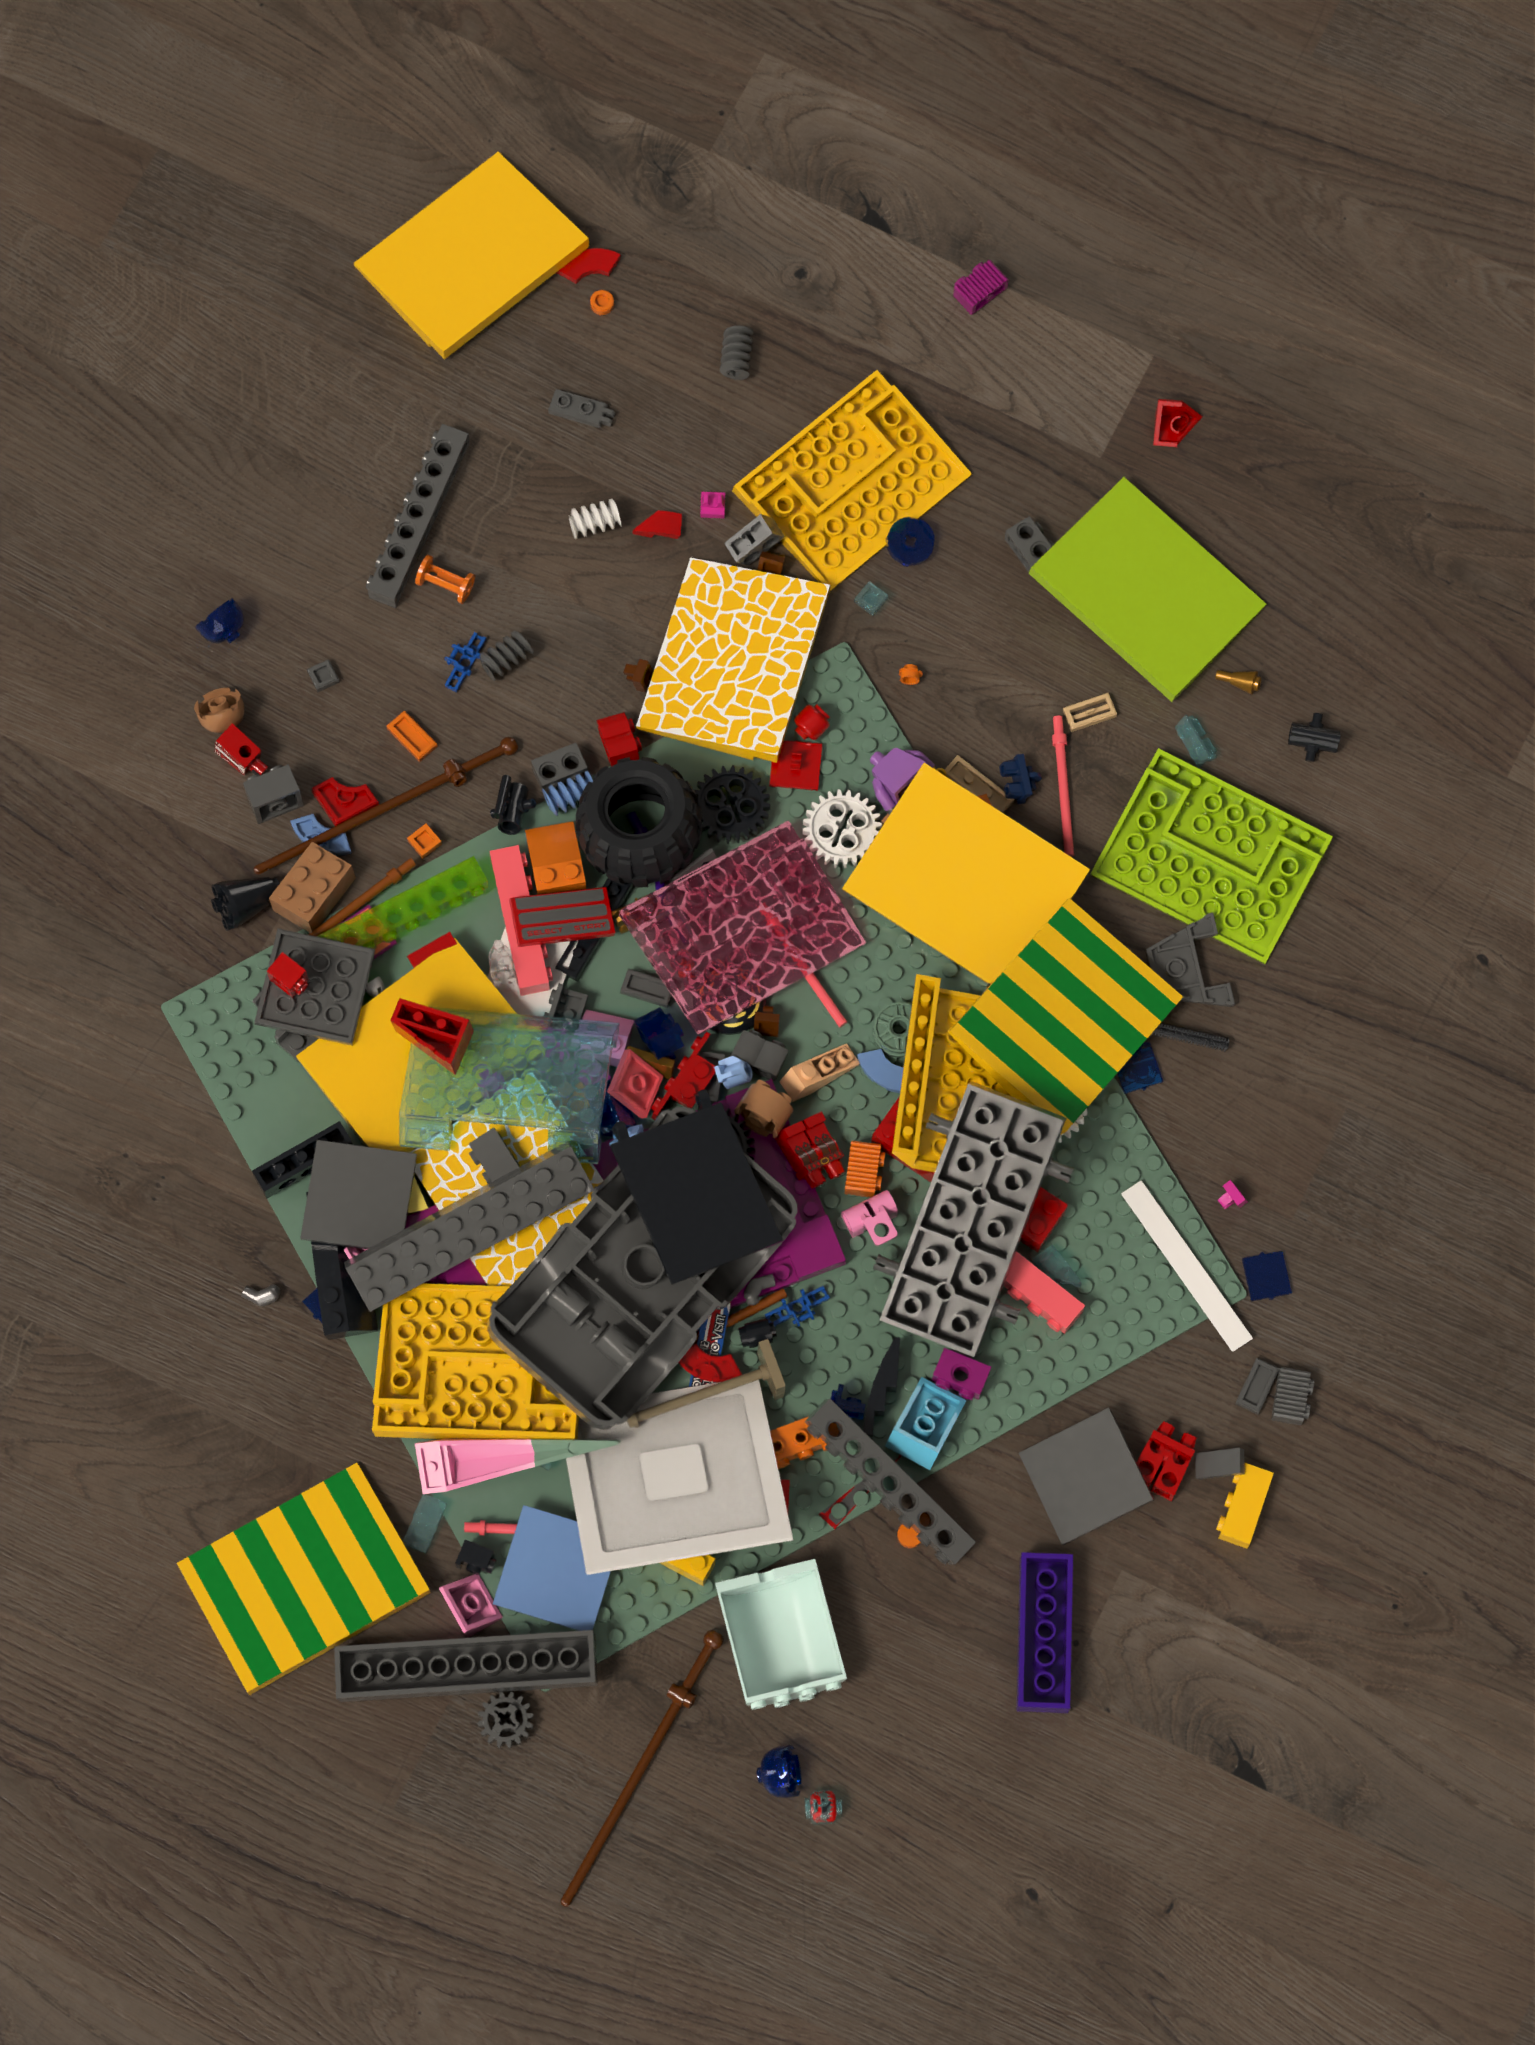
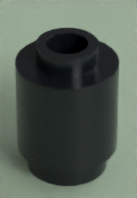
M767 1318L745 1323L743 1327L738 1328L743 1347H758V1342L766 1339L769 1340V1343H773V1337H777L774 1322L769 1323Z

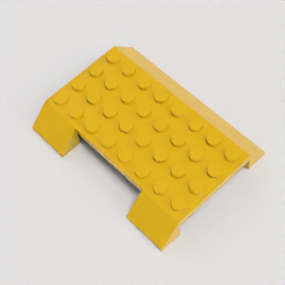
M916 974L892 1153L913 1169L935 1172L947 1141V1135L926 1128L927 1122L930 1121L928 1119L931 1113L950 1121L955 1120L967 1085L971 1081L1006 1095H1011L948 1033L980 995L940 988L941 978Z

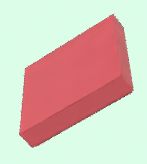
M631 1049L624 1050L607 1092L641 1119L647 1118L664 1076Z

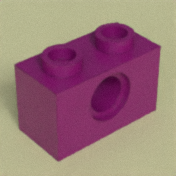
M944 1347L933 1373L932 1381L936 1382L935 1385L944 1390L949 1391L951 1388L958 1391L959 1395L965 1399L973 1400L975 1398L979 1400L990 1374L991 1366ZM963 1371L967 1374L968 1378L964 1381H958L955 1379L954 1373Z

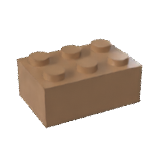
M311 842L269 897L273 911L311 933L321 925L356 879L353 867L341 858Z

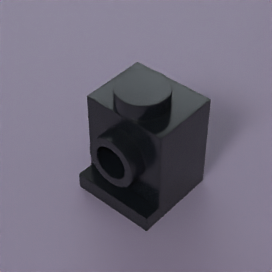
M465 1540L455 1565L458 1569H462L464 1565L466 1566L465 1570L476 1575H480L481 1572L492 1574L497 1559H494L495 1554L493 1550Z

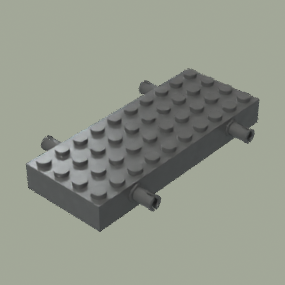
M971 1081L967 1085L955 1120L950 1121L934 1115V1113H931L928 1119L930 1121L927 1122L926 1128L947 1135V1141L902 1261L899 1263L879 1254L873 1270H878L894 1277V1283L880 1321L975 1357L979 1352L991 1318L995 1316L1014 1325L1017 1322L1021 1310L1001 1303L999 1296L1044 1177L1050 1175L1069 1183L1070 1175L1073 1174L1074 1168L1053 1161L1052 1157L1066 1117Z

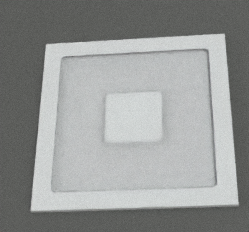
M759 1380L638 1422L639 1427L637 1428L635 1426L630 1428L626 1421L623 1424H615L610 1429L600 1430L593 1428L579 1417L578 1439L621 1441L618 1445L566 1458L586 1575L793 1540ZM717 1383L651 1393L636 1412Z

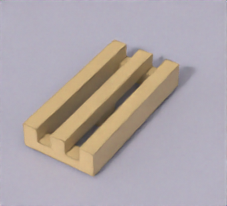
M1109 693L1063 708V713L1066 716L1071 732L1117 717V712ZM1105 701L1107 702V704H1105V705H1103V706H1100V707H1097V708H1093V709L1087 710V711H1085V712H1082V713H1079V714H1076V715H1073V716L1071 715L1072 712H1075V711H1078V710H1081V709H1084V708H1087V707H1090V706H1093V705H1096V704H1099V703H1102V702H1105ZM1110 710L1109 712H1106V713H1103V714H1100V715H1097V716H1094V717L1085 719V720H1083V721L1074 723V722L1077 721V720H1080V719H1083V718H1086V717H1089V716H1092V715H1095V714H1098V713H1101V712Z

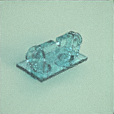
M1185 715L1175 726V729L1189 751L1191 758L1199 768L1207 759L1208 761L1214 760L1217 757L1215 754L1217 750L1209 738L1201 740L1200 737L1206 733L1198 718H1194L1193 715L1189 717Z

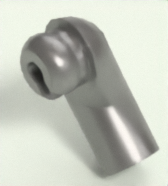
M272 1284L263 1290L257 1291L247 1285L241 1297L258 1306H266L279 1298L280 1288Z

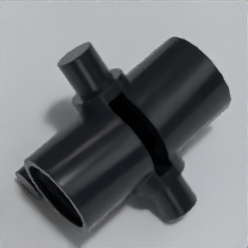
M1313 713L1312 722H1309V725L1295 722L1291 724L1288 745L1305 747V761L1315 762L1316 753H1319V750L1336 753L1340 742L1341 734L1339 730L1323 728V714Z
M509 775L502 776L496 806L490 810V815L493 819H499L498 829L502 833L515 835L521 830L524 813H527L529 809L535 808L536 801L533 798L527 800L528 788L518 782L511 783Z

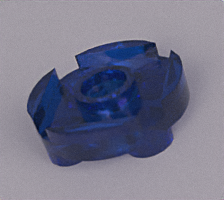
M911 517L899 519L891 526L886 537L889 554L895 561L905 567L923 563L929 558L934 548V532L921 519L917 520ZM906 536L916 539L914 547L905 544Z

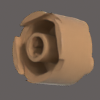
M758 1080L755 1084L750 1085L734 1112L735 1115L741 1114L745 1119L746 1127L764 1137H767L770 1133L773 1134L772 1138H776L793 1113V1108L790 1105L792 1099L783 1092L777 1093L772 1090L765 1081Z

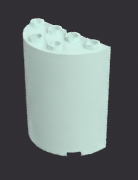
M815 1559L775 1568L764 1573H754L715 1583L746 1705L751 1706L752 1710L763 1708L769 1704H774L775 1708L787 1706L790 1704V1700L799 1698L800 1702L814 1699V1695L826 1689L827 1691H833L842 1687L841 1683L847 1677Z

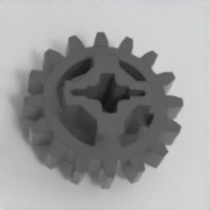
M502 1691L499 1694L500 1698L496 1699L491 1695L490 1704L482 1703L486 1710L485 1712H478V1716L483 1718V1720L477 1722L478 1727H485L481 1735L482 1737L489 1735L487 1741L489 1744L497 1741V1748L500 1749L502 1744L506 1743L508 1749H511L512 1742L514 1741L516 1744L521 1745V1736L528 1739L529 1735L526 1729H533V1724L529 1723L528 1720L533 1719L534 1716L532 1713H526L531 1707L529 1704L522 1705L524 1700L522 1696L515 1700L513 1692H510L509 1696L505 1697ZM500 1704H510L507 1708L499 1709L497 1707ZM519 1710L523 1715L522 1725L516 1721ZM489 1715L495 1719V1725L492 1730L488 1725ZM510 1715V1721L513 1725L505 1723L502 1726L499 1716L506 1718ZM503 1733H514V1735L509 1737H501Z

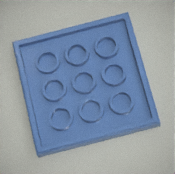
M523 1505L493 1605L578 1631L593 1630L611 1571L586 1575L577 1521Z

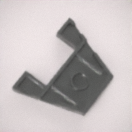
M1213 912L1147 948L1145 951L1149 967L1183 996L1180 1001L1233 1007L1235 1002L1230 983L1204 987L1194 946V940L1218 935Z

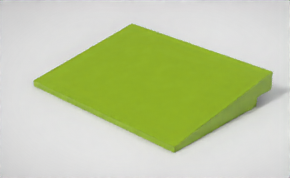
M1125 477L1057 541L1029 571V574L1171 702L1208 667L1266 606L1262 599Z
M1158 748L1090 875L1187 925L1195 923L1205 915L1213 912L1218 935L1212 938L1266 964L1327 851L1333 836Z

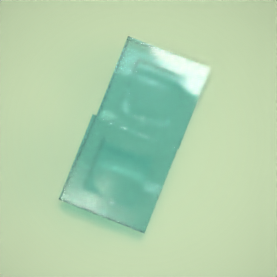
M423 1494L413 1514V1520L403 1539V1544L426 1554L447 1503Z

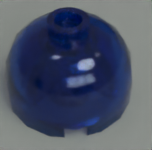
M231 598L209 614L204 622L202 620L195 628L204 639L211 643L220 644L227 640L230 644L241 635L238 631L244 623L243 611L234 598Z
M792 1745L772 1748L762 1758L761 1767L757 1768L758 1782L763 1783L765 1790L769 1794L778 1798L798 1797L800 1791H796V1785L801 1784V1768L798 1755H792L790 1751L795 1749Z

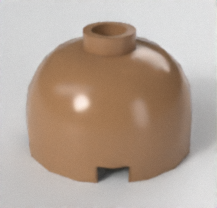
M226 687L203 695L204 700L200 704L197 701L194 706L201 725L214 733H223L232 723L237 727L243 720L245 711L244 702L239 691L235 689V692H231L230 688Z

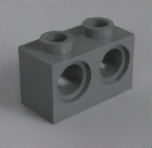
M760 514L724 544L737 563L749 566L760 557L762 551L767 552L785 536L772 517Z
M1030 516L1005 532V541L1028 572L1040 559L1034 553L1042 552L1045 554L1054 545L1051 540L1048 541L1043 535L1044 531L1037 521L1034 522ZM1028 533L1031 535V538L1024 539L1020 535Z
M577 743L531 760L532 770L541 790L544 789L546 792H548V786L553 785L557 790L558 782L561 781L566 785L567 778H571L575 782L577 774L584 778L585 771H588ZM570 762L578 764L575 769H568L566 765ZM548 771L556 774L550 779L543 776Z

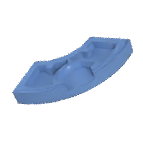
M314 814L290 821L295 834L302 842L330 829L319 823ZM346 833L319 845L335 856L352 854Z
M882 1049L857 1054L862 1070L872 1082L874 1081L888 1091L900 1093L903 1067L892 1064L884 1056Z

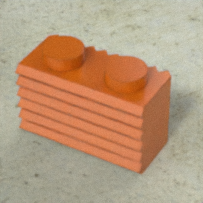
M851 1140L844 1194L873 1197L875 1196V1191H880L882 1176H877L878 1166H884L885 1152H880L881 1144Z

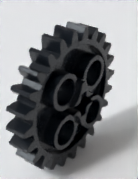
M734 765L731 766L730 771H726V768L722 766L721 773L718 774L715 769H712V777L704 774L705 783L697 782V787L700 790L694 791L698 797L702 813V832L708 829V838L716 834L717 842H720L722 837H726V842L729 844L731 838L735 837L736 842L740 843V836H744L746 840H749V832L755 835L758 834L756 826L764 828V821L762 819L769 818V813L766 811L770 810V804L767 803L770 800V795L763 794L767 791V786H759L761 783L760 777L753 780V771L745 775L744 767L739 772H735ZM737 785L742 788V791L735 793L730 788ZM721 786L725 788L730 803L735 804V812L742 822H737L732 807L727 805L726 796L720 789ZM711 796H718L720 798V801L717 803H712L708 800V798ZM750 806L753 808V811L751 813H744L741 811V808ZM727 816L731 819V822L723 824L719 819Z

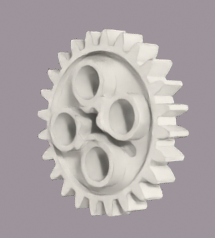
M838 789L837 796H833L830 791L828 792V799L820 795V804L812 802L811 807L814 811L806 810L808 818L803 819V825L806 826V828H803V835H807L804 842L805 844H811L809 852L817 851V860L824 856L825 865L830 860L834 861V868L838 866L839 862H842L844 868H847L849 861L854 866H857V859L861 860L879 831L877 830L882 828V823L877 822L880 819V813L873 814L876 806L867 807L869 799L866 798L860 801V793H857L855 797H851V791L848 790L846 796H842L841 790ZM840 810L843 814L839 817H834L830 812ZM850 810L853 811L847 820L846 829H843L836 847H832L838 836V828H842L847 813ZM855 820H862L865 823V825L862 827H856L853 825L852 822ZM827 830L832 833V836L823 838L820 833ZM849 840L855 845L851 848H845L842 843Z

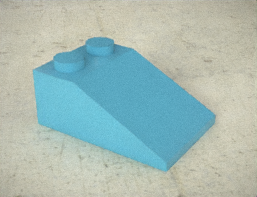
M921 1377L885 1447L930 1470L967 1400L948 1390L937 1387L935 1383Z

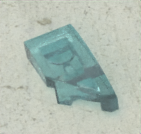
M1053 1245L1032 1258L1033 1264L1057 1284H1071L1078 1288L1082 1286L1075 1272Z

